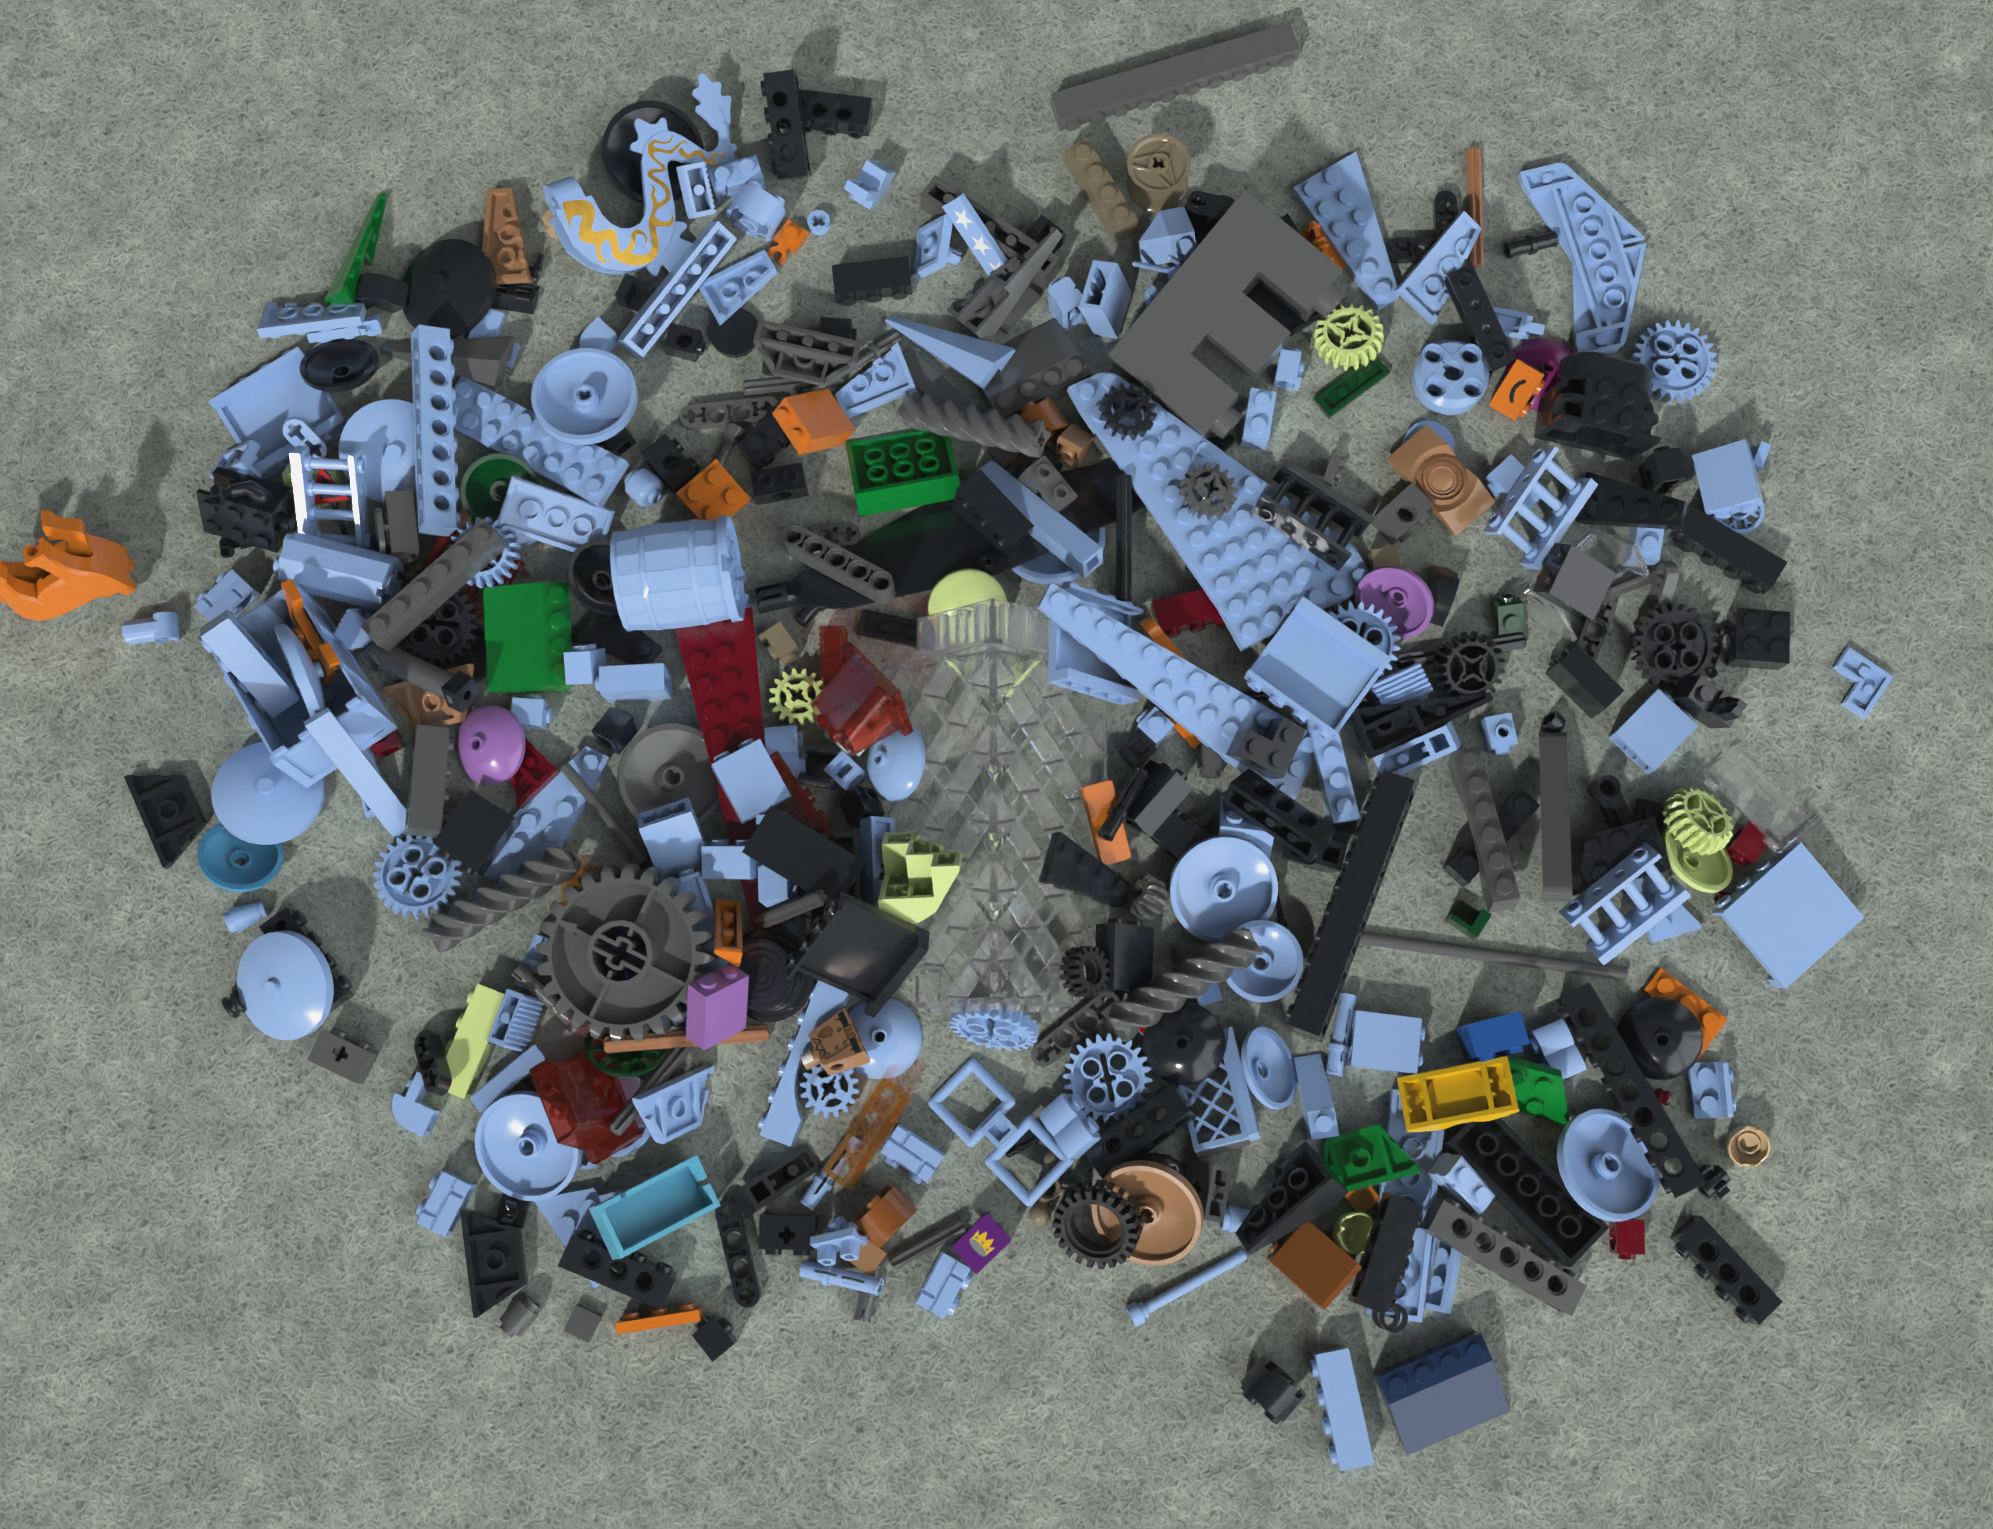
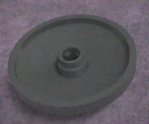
M661 724L643 731L626 747L618 766L617 781L624 804L636 818L639 813L688 797L699 823L707 819L718 807L720 800L701 731L683 724Z

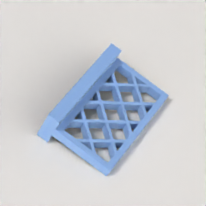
M1233 1027L1223 1029L1226 1041L1223 1057L1225 1065L1221 1063L1219 1067L1226 1070L1228 1075L1223 1084L1220 1085L1209 1077L1199 1084L1195 1092L1185 1085H1179L1180 1091L1190 1106L1193 1105L1196 1098L1209 1105L1201 1118H1195L1198 1121L1196 1127L1193 1120L1188 1123L1195 1152L1245 1140H1250L1251 1142L1261 1139L1249 1087L1243 1075L1240 1050ZM1187 1041L1177 1043L1178 1047L1185 1048ZM1206 1082L1219 1089L1211 1102L1199 1095ZM1228 1083H1230L1231 1091L1226 1088ZM1223 1092L1232 1096L1234 1100L1228 1112L1215 1105ZM1187 1093L1192 1095L1190 1100L1188 1099ZM1213 1108L1226 1115L1218 1129L1205 1121ZM1235 1109H1236L1238 1118L1235 1117L1234 1115H1232ZM1231 1118L1240 1124L1241 1134L1229 1136L1222 1132V1130ZM1202 1125L1215 1132L1210 1141L1199 1144L1197 1133ZM1219 1135L1224 1137L1221 1139H1217Z

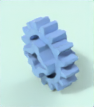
M822 1065L820 1067H812L813 1072L811 1074L804 1072L803 1075L808 1080L807 1083H800L801 1087L806 1088V1092L800 1096L801 1098L809 1099L805 1105L806 1108L815 1107L814 1115L824 1111V1118H828L830 1112H833L834 1116L838 1118L840 1117L839 1110L842 1109L848 1113L849 1108L847 1104L857 1103L852 1098L853 1094L860 1093V1090L854 1089V1085L859 1082V1079L851 1078V1075L855 1072L854 1069L825 1078L818 1076V1074L825 1071ZM843 1076L848 1083V1093L842 1090L840 1081ZM834 1081V1088L837 1089L836 1093H829L825 1097L826 1089L823 1088V1085ZM812 1084L818 1089L819 1096L817 1101L812 1094ZM837 1098L843 1101L837 1106L826 1107L830 1100Z

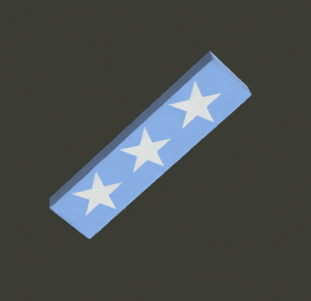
M964 193L942 206L988 276L1008 261Z

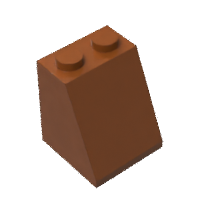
M1310 1221L1291 1231L1282 1242L1279 1239L1276 1240L1267 1251L1270 1254L1267 1260L1307 1298L1323 1310L1331 1304L1362 1268Z

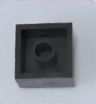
M1735 608L1727 614L1726 666L1780 670L1790 663V612Z

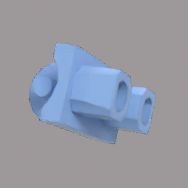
M841 1216L832 1219L831 1227L826 1228V1234L810 1237V1245L817 1249V1262L824 1266L834 1265L836 1263V1253L839 1251L842 1259L848 1261L859 1259L860 1247L868 1245V1237L866 1235L860 1236L853 1227L852 1222L847 1223Z

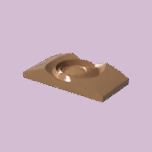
M1426 424L1386 459L1408 485L1413 483L1434 504L1431 511L1455 537L1495 503L1478 477L1460 462L1450 446Z

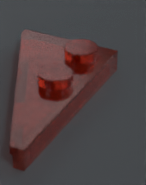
M778 750L769 755L774 766L817 833H828L831 840H833L834 838L826 826L830 821L822 809L816 811L812 803L816 799L809 788L802 789Z

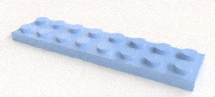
M460 377L453 387L456 392L453 403V413H456L454 431L496 453H507L519 457L529 465L528 468L539 476L600 508L604 506L629 467V463L626 460L595 444L576 445L556 439L543 429L534 412L470 379Z
M1391 1089L1386 1131L1416 1163L1421 1173L1380 1184L1377 1210L1382 1194L1388 1193L1423 1206L1421 1213L1424 1218L1433 1199L1437 1198L1438 1184L1428 1172L1442 1154L1444 1130L1407 1132L1399 1090ZM1418 1228L1415 1229L1412 1238L1414 1240L1413 1250L1406 1257L1403 1266L1405 1267L1404 1278L1398 1283L1395 1294L1396 1303L1404 1307L1408 1315V1321L1422 1323L1432 1235ZM1365 1307L1364 1313L1372 1315V1310ZM1392 1308L1388 1309L1385 1317L1394 1318V1310Z

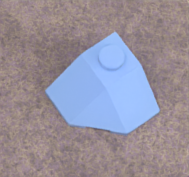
M1185 207L1157 212L1146 232L1138 240L1141 262L1159 265L1171 262L1167 259L1168 255H1172L1180 260H1187L1197 248L1195 233Z

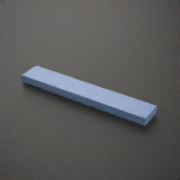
M327 707L304 721V725L395 841L397 837L400 839L405 837L407 808L331 710Z

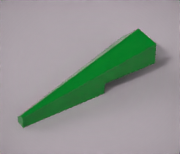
M386 193L377 195L324 299L328 305L332 303H355L363 265H373L388 198Z

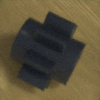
M1704 1164L1699 1168L1706 1179L1705 1184L1697 1187L1703 1196L1708 1199L1712 1196L1715 1199L1717 1197L1721 1199L1730 1191L1727 1185L1731 1179L1719 1165L1712 1167L1711 1165L1706 1166Z

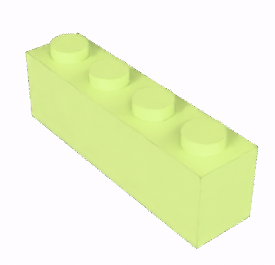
M478 983L476 988H472L467 997L468 1007L465 1014L462 1013L456 1023V1029H458L454 1039H450L445 1048L452 1076V1083L447 1093L463 1099H469L473 1094L494 1044L487 1041L505 993Z

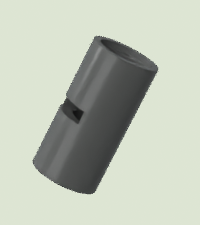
M1234 1120L1227 1122L1222 1132L1229 1136L1241 1134L1240 1124ZM1209 1128L1199 1130L1197 1133L1199 1144L1210 1141L1215 1132ZM1189 1133V1138H1190V1141H1191V1145H1193V1144H1192V1140H1191V1135H1190V1133ZM1219 1135L1217 1139H1221L1224 1137ZM1250 1140L1195 1152L1193 1148L1196 1160L1248 1146L1250 1145Z

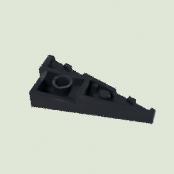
M1490 692L1377 705L1356 708L1351 717L1356 737L1369 760L1494 699Z

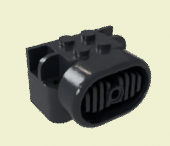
M1582 351L1566 355L1559 362L1556 384L1539 399L1534 438L1616 458L1633 460L1661 441V437L1651 435L1652 427L1659 421V416L1654 413L1652 403L1649 401L1653 380L1651 369L1640 362L1601 352Z

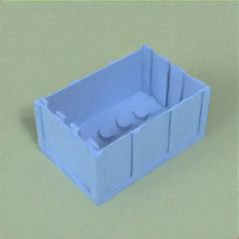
M292 580L302 596L304 612L323 644L329 642L340 661V665H337L338 670L335 671L334 681L324 686L321 683L325 708L328 707L363 752L396 730L398 726L353 652L343 647L339 643L340 640L334 636L333 632H336L337 626L326 608L296 581ZM280 590L265 602L263 601L245 615L237 618V620L296 686L274 626L283 623L292 631L294 629L283 590ZM212 651L213 656L219 664L218 659L220 658ZM219 664L224 673L223 678L226 684L237 695L249 716L247 718L252 728L257 730L270 752L269 758L274 766L307 788L338 768L305 727L304 721L309 719V715L301 696L300 700L272 718L268 712L263 713L254 702L255 697L250 692L245 693L236 682L238 678L232 672L227 673Z

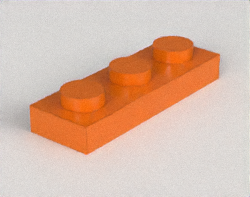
M691 1302L678 1305V1310L667 1312V1307H663L662 1310L657 1308L651 1309L649 1315L640 1316L639 1311L622 1314L623 1319H619L615 1323L616 1335L698 1322L704 1318L703 1306L695 1307V1303Z

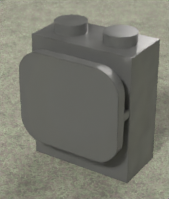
M413 490L385 491L382 509L375 508L373 516L375 551L399 557L404 566V571L415 567L419 554Z

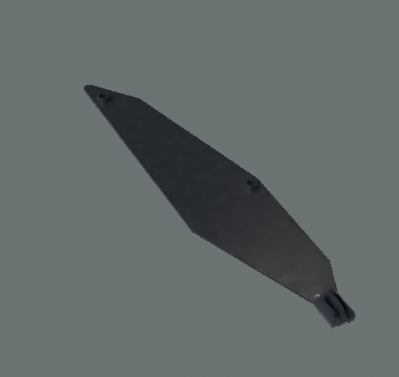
M1228 434L1223 440L1218 436L1207 439L1223 452H1226L1235 442V438L1231 434ZM1114 460L1059 472L1078 495L1060 513L1063 517L1086 535L1116 522V476L1123 474V472ZM1132 487L1133 514L1146 508V506ZM954 499L922 505L846 549L889 572L893 578L896 590L895 598L933 590L940 579L956 570L977 569L995 576L1050 552L1040 542L1030 536L1010 554L1006 555L952 510ZM838 562L835 566L841 565L843 562ZM813 568L790 581L755 588L758 610L761 614L792 606L845 610L876 603L872 599ZM859 574L856 577H862L865 574ZM883 585L880 586L878 589H884L887 586Z

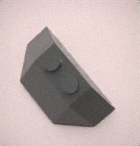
M760 319L753 340L755 347L773 376L824 387L856 366L861 347V341Z

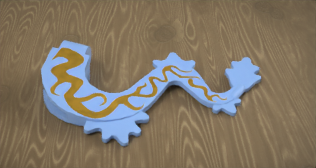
M700 74L697 77L698 88L692 91L693 97L700 102V105L695 107V112L717 131V146L713 151L706 152L685 137L668 131L665 118H660L656 124H649L641 119L635 120L634 126L638 140L630 145V150L642 154L641 172L644 197L643 218L638 225L632 228H619L611 224L600 212L592 195L586 197L580 185L572 176L543 186L544 197L554 218L549 219V222L570 256L582 265L606 274H629L646 267L650 275L656 277L661 266H664L669 272L673 269L692 243L680 238L687 225L685 222L675 221V205L667 169L668 162L677 161L687 165L704 162L706 163L705 168L710 169L739 160L734 155L737 146L733 143L731 144L729 133L732 98L728 95H721L722 85L720 82H711L705 74Z

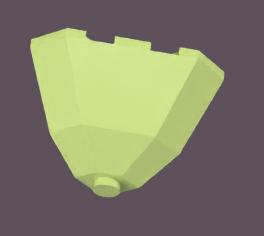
M912 831L886 832L881 844L885 875L878 898L879 909L916 925L937 911L960 871L962 853L956 850L947 852L942 844L930 839L924 842L919 839V834Z

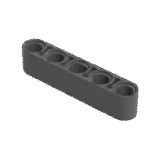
M790 524L783 529L781 538L789 556L877 603L887 604L895 598L896 590L893 578L889 572L800 525ZM843 562L841 565L835 566L836 563ZM859 574H865L862 577H856ZM883 585H886V586H887V587L884 588V589H878L880 586H883Z

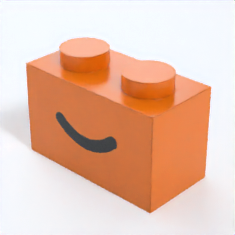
M1517 358L1490 401L1489 406L1515 421L1518 416L1524 418L1532 405L1528 403V400L1533 393L1538 395L1546 383L1542 379L1544 373Z

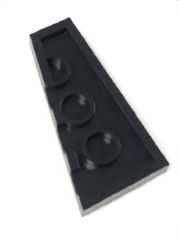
M1062 832L1052 833L1038 882L1054 885L1055 888L1072 891L1079 896L1090 897L1094 901L1112 907H1123L1130 882Z

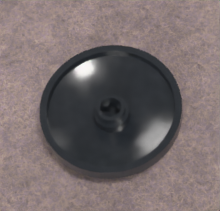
M640 101L621 109L607 125L602 141V161L609 179L624 195L643 204L642 154L630 150V145L638 140L634 126L636 119H641L649 124H656L660 118H665L668 131L685 137L704 150L701 135L693 121L678 108L660 101ZM670 161L668 162L667 169L675 202L683 197L676 167L687 164Z
M447 239L430 245L412 261L405 273L403 282L409 284L406 307L402 310L414 328L418 325L450 329V339L464 335L483 320L493 303L497 279L490 258L476 245L462 239Z

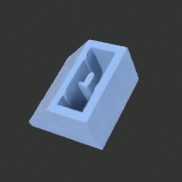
M1220 795L1216 836L1229 835L1245 839L1257 846L1270 858L1274 837L1224 803L1225 795Z

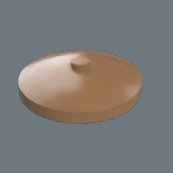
M1146 1160L1122 1163L1104 1175L1101 1179L1103 1180V1187L1106 1188L1108 1183L1111 1182L1115 1184L1112 1191L1117 1193L1120 1187L1126 1190L1123 1198L1126 1199L1131 1195L1134 1198L1132 1206H1139L1140 1211L1138 1215H1142L1143 1218L1141 1224L1143 1229L1140 1239L1130 1258L1127 1257L1126 1259L1143 1265H1166L1185 1257L1194 1248L1202 1231L1204 1213L1197 1192L1184 1176L1166 1165ZM1092 1204L1093 1221L1101 1238L1106 1244L1118 1240L1122 1235V1228L1118 1218L1109 1209Z

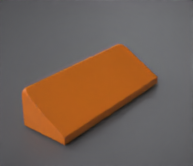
M1112 780L1099 781L1081 787L1080 790L1098 860L1105 865L1131 858L1123 823L1112 842L1102 839L1097 833L1108 816V808L1113 806L1117 800Z
M714 899V953L736 967H740L743 953L741 901Z

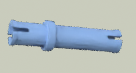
M1340 993L1331 1043H1328L1327 1047L1329 1050L1325 1071L1327 1075L1343 1077L1346 1053H1349L1350 1049L1348 1047V1039L1357 999L1356 995Z
M849 1132L846 1133L847 1135L820 1173L813 1176L812 1179L814 1181L799 1200L812 1211H814L826 1191H830L833 1188L831 1184L859 1144L862 1143V1141ZM845 1149H847L846 1152L844 1153V1155H843V1156L841 1157V1159L839 1160V1162H838V1163L836 1164V1166L834 1167V1169H832V1167L834 1166V1164L836 1163V1161L839 1159V1157L841 1156V1154L843 1153V1151H844ZM828 1173H830L824 1181V1183L822 1184V1186L817 1191V1193H815L819 1185L823 1182L824 1178L827 1176Z
M804 1260L800 1267L799 1274L801 1278L821 1281L825 1286L833 1284L872 1293L880 1296L883 1290V1278L836 1268L835 1264L824 1266Z

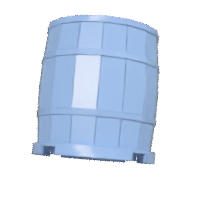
M719 515L717 519H691L647 524L637 528L612 532L610 540L611 576L618 613L627 632L633 630L685 628L707 625L731 619L732 622L744 620V581H739L736 577L735 567L742 564L735 527L729 515Z

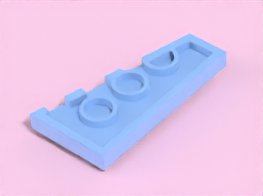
M267 302L257 331L260 338H279L283 335H304L313 331L329 332L333 329L345 327L354 329L363 325L366 309L364 303H332L328 307H323L320 303H310L306 307H298L297 302H287L285 307H277L275 302Z

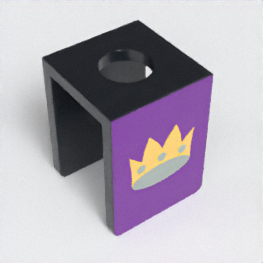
M804 743L803 748L807 754L806 773L804 775L799 774L798 779L803 786L836 790L837 782L830 775L826 778L817 777L814 769L819 763L828 765L839 755V749Z
M987 1212L954 1243L952 1248L969 1268L977 1274L1012 1241V1238Z

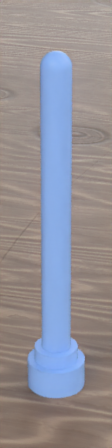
M1239 1250L1145 1303L1139 1302L1136 1304V1302H1133L1126 1306L1125 1309L1132 1318L1134 1326L1138 1327L1145 1323L1149 1313L1245 1261L1248 1258V1253L1245 1250Z

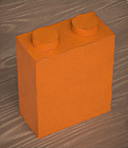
M829 389L785 397L772 413L799 455L841 446L856 430Z

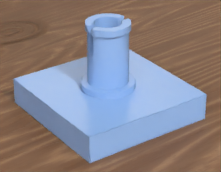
M944 214L918 229L911 277L921 279L945 267L947 262L954 266L960 262L961 256H957V254L962 255V251L949 246L953 223L948 215Z

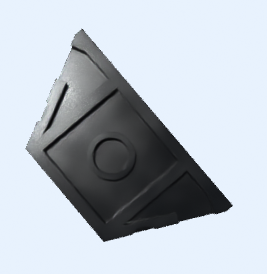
M184 775L124 776L160 863L163 868L169 869L207 824L188 778Z
M464 1208L460 1210L472 1312L473 1318H478L528 1283L521 1226L505 1223L500 1219Z

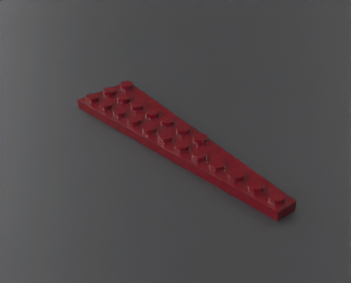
M752 607L745 608V616L742 621L732 622L731 619L707 625L675 628L710 766L715 763L714 758L726 751L729 754L738 751V745L752 738L754 742L760 739L765 747ZM712 770L731 845H736L735 840L750 839L758 827L756 817L744 824L741 823ZM758 878L740 879L753 929H757L758 924L754 922L755 918L758 917L759 913L769 909L759 902ZM780 922L770 927L782 928V924Z

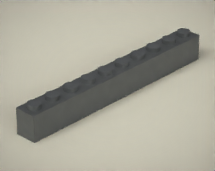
M1288 22L1051 93V107L1059 130L1074 131L1082 124L1089 122L1091 124H1098L1105 117L1112 115L1121 117L1127 114L1129 110L1135 108L1144 110L1149 108L1152 103L1159 101L1168 103L1174 100L1176 96L1182 94L1191 96L1205 87L1214 89L1232 79L1237 82L1245 79L1247 75L1252 73L1264 74L1272 67L1279 65L1281 67H1288L1297 60L1300 48L1291 24Z

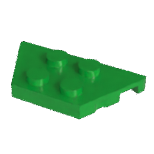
M1507 1056L1519 1112L1567 1124L1570 1119L1561 1070Z
M1380 1124L1325 1140L1323 1160L1335 1172L1348 1192L1421 1173L1416 1163Z

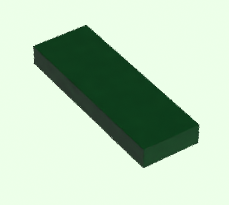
M1376 356L1374 361L1369 360L1366 367L1359 364L1357 370L1354 368L1316 395L1313 400L1330 419L1387 377L1390 371Z

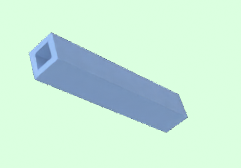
M990 460L987 464L976 470V472L981 470L1034 526L1031 536L1084 579L1103 563L1102 547L993 460Z

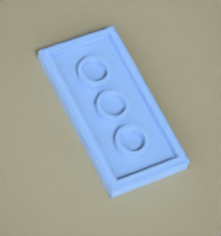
M512 476L498 517V528L506 525L510 527V532L574 552L586 542L606 539L615 510L604 506L600 508L586 500Z

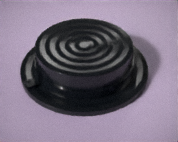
M779 927L757 928L742 936L743 953L740 967L737 968L749 975L747 1016L761 1022L785 1020L796 1014L805 1005L812 992L813 977L797 971L790 981L786 979L788 967L785 966L786 959L791 951L795 952L798 949L800 939L795 934Z

